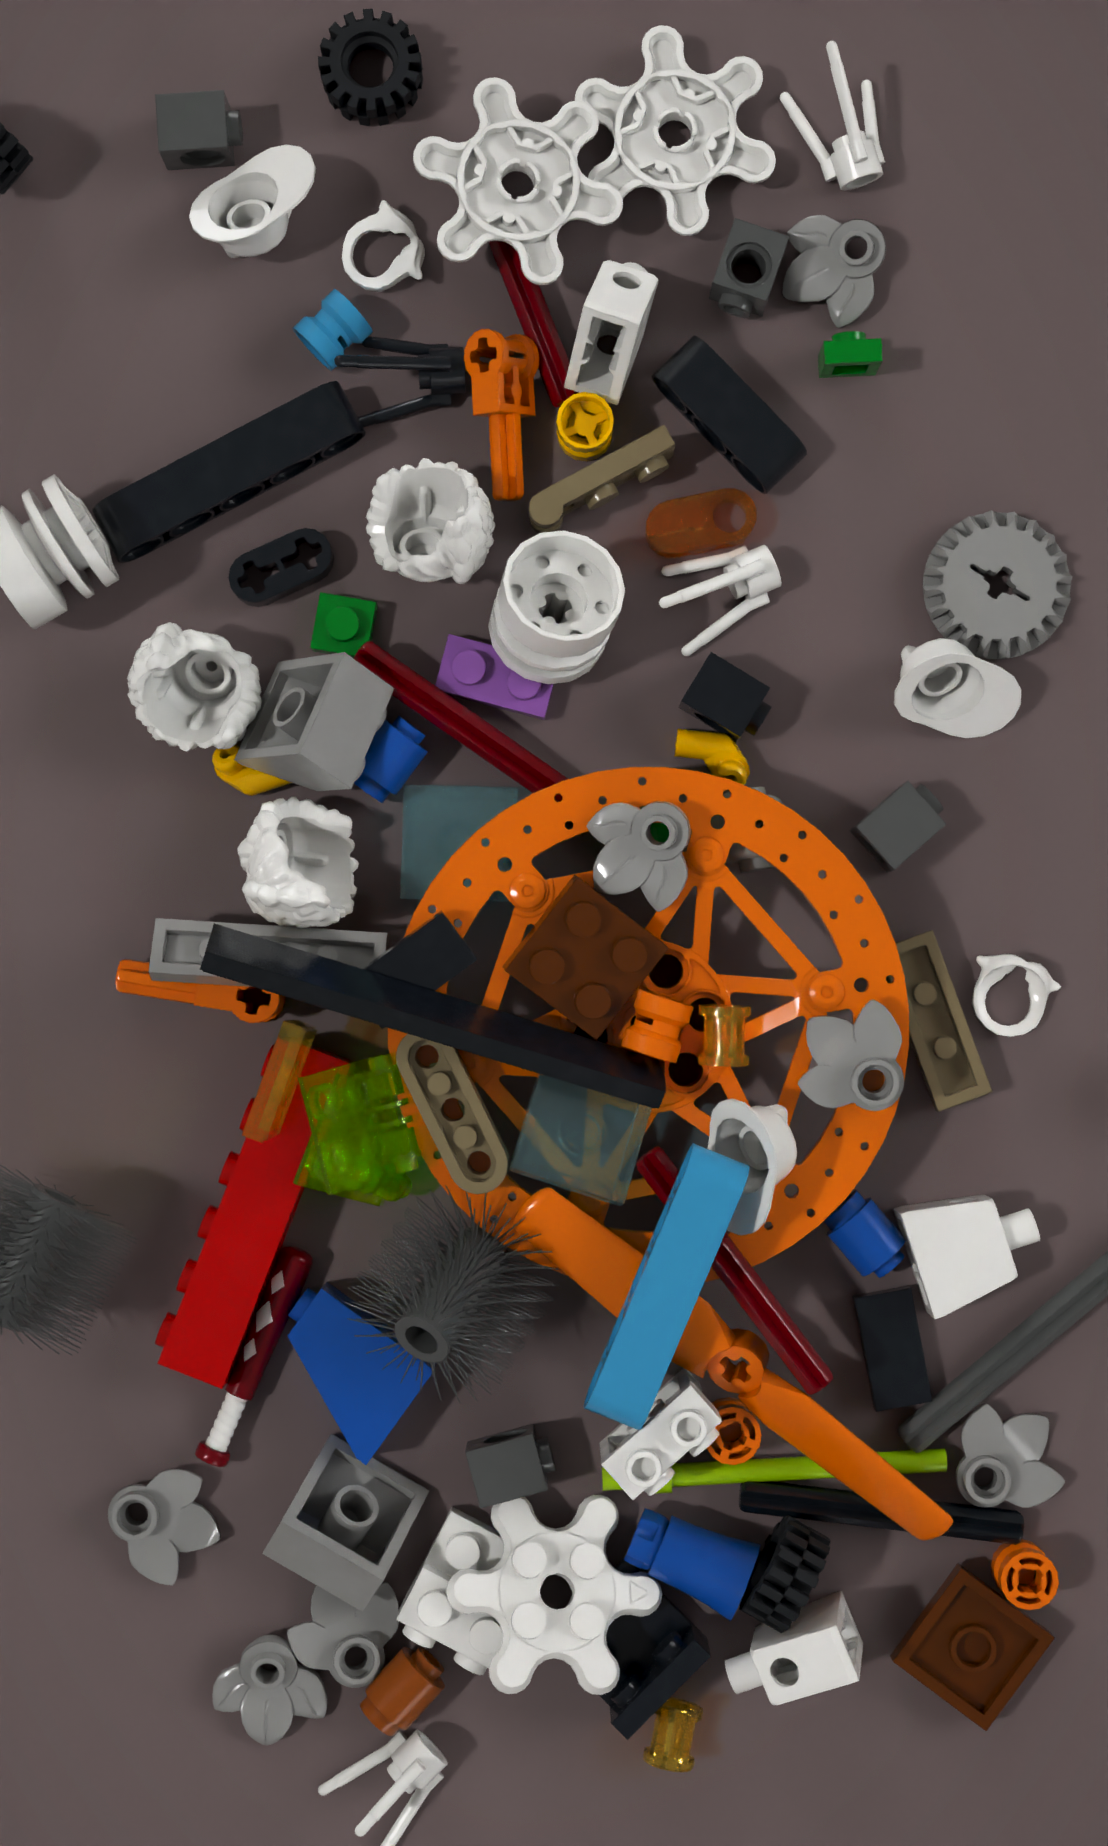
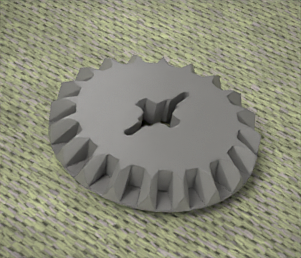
M991 510L979 515L968 516L949 528L938 540L925 565L923 596L931 621L945 639H953L965 645L976 657L1008 659L1021 656L1043 644L1063 622L1065 612L1071 601L1070 588L1073 576L1069 573L1067 554L1061 551L1055 541L1054 534H1050L1041 528L1037 520L1026 519L1017 515L1016 512L1002 513ZM1000 570H1003L1009 574L1006 584L1013 589L1012 592L1015 594L1009 595L1002 592L995 599L987 594L990 584L983 580L984 576L981 574L984 575L986 573L995 576Z

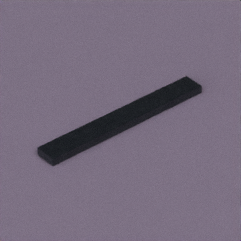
M215 923L213 925L200 970H203V972L654 1109H659L666 1093L664 1061Z

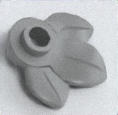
M815 215L799 221L787 232V236H789V240L795 249L801 254L793 260L786 271L782 294L788 300L804 303L820 302L826 299L828 310L837 328L845 327L857 320L866 311L874 298L873 273L880 268L885 259V238L876 225L861 219L850 220L841 224L826 215ZM855 238H862L867 242V251L859 259H852L847 255V245Z
M666 801L652 802L643 808L618 802L599 810L586 825L590 833L605 845L598 854L593 866V881L596 891L617 895L631 892L640 886L647 901L656 911L660 912L669 907L680 895L688 878V868L682 851L689 843L691 827L686 814L675 804ZM653 822H662L667 826L669 837L666 842H658L651 836L650 827Z
M874 999L869 1000L860 1011L854 1024L833 1016H815L808 1019L806 1026L807 1045L818 1065L810 1068L803 1074L797 1084L809 1099L827 1108H837L854 1102L857 1106L870 1111L886 1109L899 1099L904 1087V1075L901 1067L895 1060L901 1047L902 1035L899 1025L884 1005ZM870 1070H879L884 1075V1084L876 1091L867 1090L863 1086V1077Z
M986 1403L976 1409L966 1419L961 1432V1442L965 1456L959 1462L955 1475L956 1484L961 1495L968 1502L978 1507H993L1006 1500L1014 1505L1029 1508L1047 1501L1058 1493L1065 1484L1064 1478L1053 1468L1039 1461L1048 1439L1049 1419L1044 1415L1022 1413L1002 1422L1000 1416L989 1404ZM982 1467H989L993 1470V1479L986 1486H978L974 1481L975 1473Z
M179 1468L161 1471L147 1485L131 1484L125 1486L115 1494L109 1504L108 1521L110 1527L119 1538L127 1541L131 1565L140 1574L159 1584H175L179 1571V1552L187 1553L204 1549L217 1543L221 1537L218 1524L212 1513L203 1505L194 1502L201 1489L203 1479L201 1476L188 1470ZM132 1503L143 1504L148 1511L147 1519L144 1521L132 1519L128 1512L129 1505Z
M382 1582L362 1612L315 1585L310 1607L312 1621L297 1624L287 1630L291 1650L303 1665L312 1669L329 1670L333 1678L346 1687L359 1688L370 1684L383 1669L385 1661L383 1646L393 1637L398 1629L399 1621L396 1618L399 1607L394 1590L388 1582ZM352 1647H361L366 1651L364 1661L358 1666H351L345 1662V1654Z
M264 1635L251 1642L244 1649L240 1663L222 1670L213 1686L212 1698L214 1709L221 1712L240 1711L242 1724L247 1734L254 1741L266 1746L274 1744L283 1738L291 1726L293 1715L321 1719L325 1717L327 1710V1693L320 1675L316 1671L298 1664V1659L291 1650L288 1641L277 1635ZM269 1663L276 1666L277 1670H265L259 1666Z

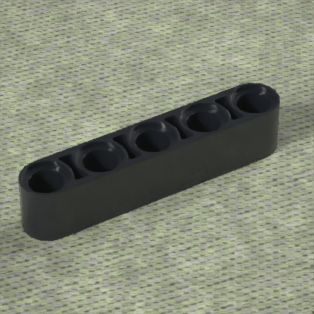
M337 381L328 382L313 388L111 494L96 504L92 512L118 562H130L345 451L359 442L366 432L340 383Z

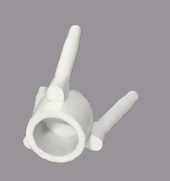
M832 40L826 44V50L847 130L846 135L832 142L834 152L829 155L801 109L796 105L788 92L781 93L780 101L819 161L825 181L830 182L837 179L840 189L846 191L862 187L879 179L883 175L881 165L885 163L879 144L872 83L868 79L863 80L861 83L864 132L860 131L837 43Z
M744 545L727 553L682 561L681 563L666 565L662 568V574L668 577L726 566L723 568L724 574L662 597L659 600V605L662 608L684 603L726 586L729 587L736 599L743 596L746 598L683 646L681 650L682 655L687 657L692 655L750 611L770 603L767 592L781 587L782 582L777 564L766 545H761L749 551Z
M415 1730L408 1738L403 1732L399 1731L386 1745L319 1786L318 1793L321 1796H325L388 1758H392L393 1762L387 1767V1771L395 1783L356 1826L355 1834L357 1836H364L404 1792L411 1794L415 1790L380 1845L396 1846L429 1792L444 1778L441 1771L448 1764L446 1758L438 1747L419 1730Z

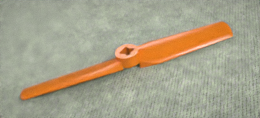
M548 1187L540 1189L531 1195L518 1210L514 1219V1225L520 1220L522 1221L514 1229L521 1236L527 1234L524 1238L541 1233V1235L529 1238L527 1241L539 1251H552L542 1254L618 1318L644 1255L554 1189ZM698 1296L671 1362L702 1379L707 1369L710 1378L717 1386L727 1392L737 1393L738 1398L765 1426L916 1539L922 1541L932 1540L949 1530L953 1524V1519L948 1512L808 1394L767 1369L770 1353L766 1343L749 1330L730 1329L714 1308L706 1300ZM742 1357L748 1361V1364L741 1361L734 1365L729 1359L736 1361Z

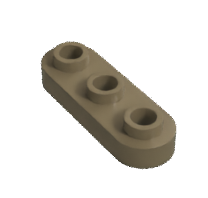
M407 1034L397 1048V1067L453 1181L464 1191L473 1194H484L494 1190L507 1175L509 1169L508 1151L458 1049ZM431 1045L437 1050L439 1058L436 1065L428 1067L421 1064L418 1059V1050L421 1046ZM449 1098L459 1099L465 1107L463 1117L459 1119L449 1118L444 1112L445 1101ZM482 1151L489 1156L491 1166L487 1171L478 1172L471 1167L469 1158L473 1152Z

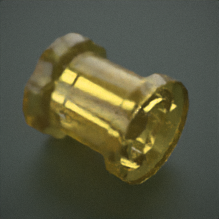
M729 1004L699 1005L698 1014L704 1017L703 1053L698 1054L699 1065L749 1066V1056L745 1054V1018L751 1016L752 1006Z
M670 1697L655 1712L651 1745L644 1748L643 1760L647 1764L662 1770L688 1772L694 1767L695 1759L690 1754L695 1723L702 1720L703 1708L695 1703Z

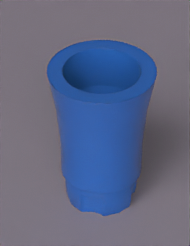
M645 1508L624 1560L633 1566L649 1570L648 1576L669 1584L703 1602L731 1621L748 1585L761 1544L729 1537L696 1526L673 1515L668 1520L664 1515Z

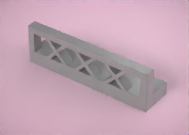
M156 918L148 972L152 981L252 987L200 970L214 923L361 969L389 949L388 934L382 932L319 928L301 929L288 926Z

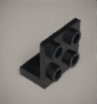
M624 1559L614 1567L622 1573L641 1572L636 1566L629 1564ZM663 1593L661 1604L652 1614L643 1617L622 1615L614 1619L608 1627L606 1642L610 1653L618 1662L620 1676L616 1686L610 1692L599 1696L610 1706L611 1724L628 1740L711 1657L707 1637Z

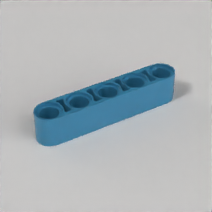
M692 1143L596 1368L584 1401V1409L637 1430L643 1427L740 1200L748 1178L749 1165Z

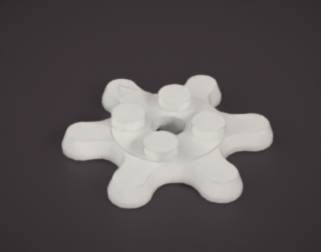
M659 25L651 28L642 40L641 52L645 60V70L643 76L636 83L630 86L619 87L601 78L587 79L576 90L575 101H584L593 106L598 113L599 123L606 126L614 138V148L611 155L603 162L594 166L589 173L588 179L615 186L620 192L622 199L635 188L647 187L655 189L665 200L667 207L666 218L671 229L682 236H692L702 231L708 222L709 209L706 203L705 192L713 179L720 175H732L745 182L756 184L768 179L774 171L776 158L772 148L763 141L745 136L739 130L736 122V113L740 105L755 96L760 90L763 82V71L752 58L740 56L729 60L716 73L707 75L697 73L685 62L683 53L684 42L681 35L670 26ZM673 120L684 123L690 130L691 139L680 146L668 148L659 136V129L666 122Z
M497 77L487 78L477 85L473 94V104L480 121L479 129L474 137L468 141L456 143L441 137L430 136L421 140L416 145L413 153V163L418 173L429 180L440 181L450 185L455 190L459 199L457 213L444 223L438 231V250L449 261L459 263L474 257L479 248L487 242H506L512 245L518 252L524 276L534 284L548 285L558 279L564 266L563 256L557 243V235L561 227L573 220L606 226L616 221L623 209L622 196L615 186L588 179L582 174L578 166L577 156L579 150L585 143L593 139L598 131V113L587 102L576 100L562 106L558 114L551 120L533 122L525 118L519 111L515 92L507 81ZM513 171L527 174L534 185L533 190L529 194L518 196L517 199L511 198L512 195L504 189L501 182L505 175Z
M603 1495L589 1496L578 1506L573 1520L560 1528H551L542 1524L534 1514L532 1505L526 1497L493 1505L491 1508V1521L503 1541L504 1552L501 1560L495 1567L489 1570H460L451 1577L446 1589L447 1600L453 1609L463 1614L486 1613L494 1617L501 1626L503 1633L502 1645L498 1653L492 1658L489 1666V1678L493 1686L505 1694H516L529 1685L532 1675L539 1664L545 1660L559 1659L571 1666L576 1674L579 1685L584 1691L592 1695H602L610 1692L619 1680L620 1668L607 1646L606 1634L609 1625L614 1619L622 1615L648 1616L657 1610L662 1600V1590L657 1579L648 1576V1573L644 1572L622 1573L615 1569L608 1561L606 1543L619 1521V1512L615 1503ZM557 1575L568 1582L572 1590V1596L565 1608L553 1609L543 1602L540 1588L546 1577Z

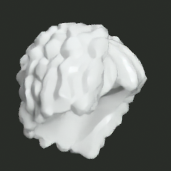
M423 458L416 468L405 464L401 467L400 471L392 468L377 478L376 485L372 489L374 496L366 515L368 520L366 531L371 536L369 542L374 550L373 555L377 564L382 565L383 570L397 571L400 575L419 582H435L452 577L458 584L467 583L471 576L485 563L489 548L494 542L492 532L496 526L493 521L494 514L491 511L489 498L482 488L478 487L477 478L472 473H468L467 470L459 469L458 464L455 462H447L446 464L441 462L433 463L427 458Z
M168 622L158 626L152 636L143 641L140 648L136 651L133 665L127 677L129 688L127 695L131 704L136 707V719L140 720L142 725L147 726L148 732L152 734L155 740H164L169 746H179L181 750L186 752L198 746L204 749L211 746L217 749H230L236 745L237 741H241L247 731L246 727L256 718L257 712L261 708V686L258 668L251 663L252 657L250 655L235 651L224 637L192 629L182 631L177 624Z
M290 797L287 801L284 798H279L273 802L262 803L261 809L247 833V837L237 848L241 867L247 872V879L242 887V891L253 913H257L267 921L275 922L279 926H296L301 929L310 926L326 927L332 923L339 922L340 918L351 914L354 906V901L351 898L355 896L357 887L354 885L353 872L358 869L359 865L355 858L350 857L355 847L354 841L349 838L352 834L353 822L351 818L340 814L337 809L328 810L323 805H316L310 799L299 801L297 797Z

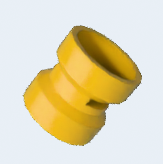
M581 392L573 394L562 403L558 410L556 421L557 439L559 446L569 457L579 461H590L599 458L607 451L612 441L614 417L612 409L605 399L595 393Z

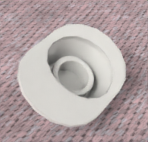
M286 144L271 147L254 156L231 174L216 181L198 195L192 203L189 214L193 230L203 239L219 243L230 258H238L240 256L255 257L269 252L278 246L285 237L292 210L306 197L314 183L316 167L311 154L302 147Z
M939 638L927 641L917 648L908 645L902 649L901 658L903 664L900 671V682L894 692V705L900 715L906 719L926 725L948 735L974 738L983 737L1002 729L1016 715L1021 705V688L1015 677L1002 667L975 657L965 645L953 639Z
M731 1098L720 1101L712 1111L707 1149L750 1166L744 1190L727 1228V1231L742 1236L755 1233L766 1222L772 1205L774 1188L794 1168L797 1148L792 1131L788 1126V1111L784 1106L775 1104L766 1107L759 1105L750 1107L745 1102Z

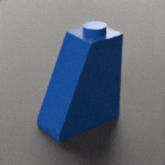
M326 1282L318 1294L308 1287L288 1314L297 1323L287 1336L354 1455L359 1461L367 1465L419 1393L421 1367L417 1381L416 1377L420 1359L417 1358L412 1367L415 1358L413 1359L400 1384L413 1356L409 1354L397 1368L408 1354L406 1351L385 1367L405 1350L403 1347L397 1350L401 1346L400 1344L384 1352L382 1351L385 1349L366 1354L367 1352L398 1343L397 1338L354 1337V1335H374L395 1330L347 1319L378 1318L347 1304L350 1303L364 1309L360 1305L351 1303V1301H355L329 1282ZM364 1321V1322H369V1323H373V1324L388 1326V1325H386L385 1323L372 1322V1321ZM424 1361L422 1387L432 1375L430 1362L427 1364Z

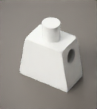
M612 260L603 261L583 305L564 388L579 393H595L605 399L606 402L618 405L645 332L658 284V278L654 274L648 273L644 267L637 263L627 262L621 264ZM612 335L618 338L613 349L614 355L605 354L599 350L597 341L601 336Z
M986 1195L893 1208L900 1232L906 1239L904 1245L926 1312L934 1319L944 1317L1017 1278L1018 1273L1011 1250L1040 1241L1039 1230L1029 1208L999 1217L994 1200Z
M842 1591L809 1603L805 1607L802 1606L799 1617L795 1622L792 1621L790 1628L787 1631L784 1630L783 1633L774 1630L764 1623L755 1627L750 1651L725 1660V1668L729 1682L736 1694L763 1685L772 1705H780L859 1681L863 1642Z

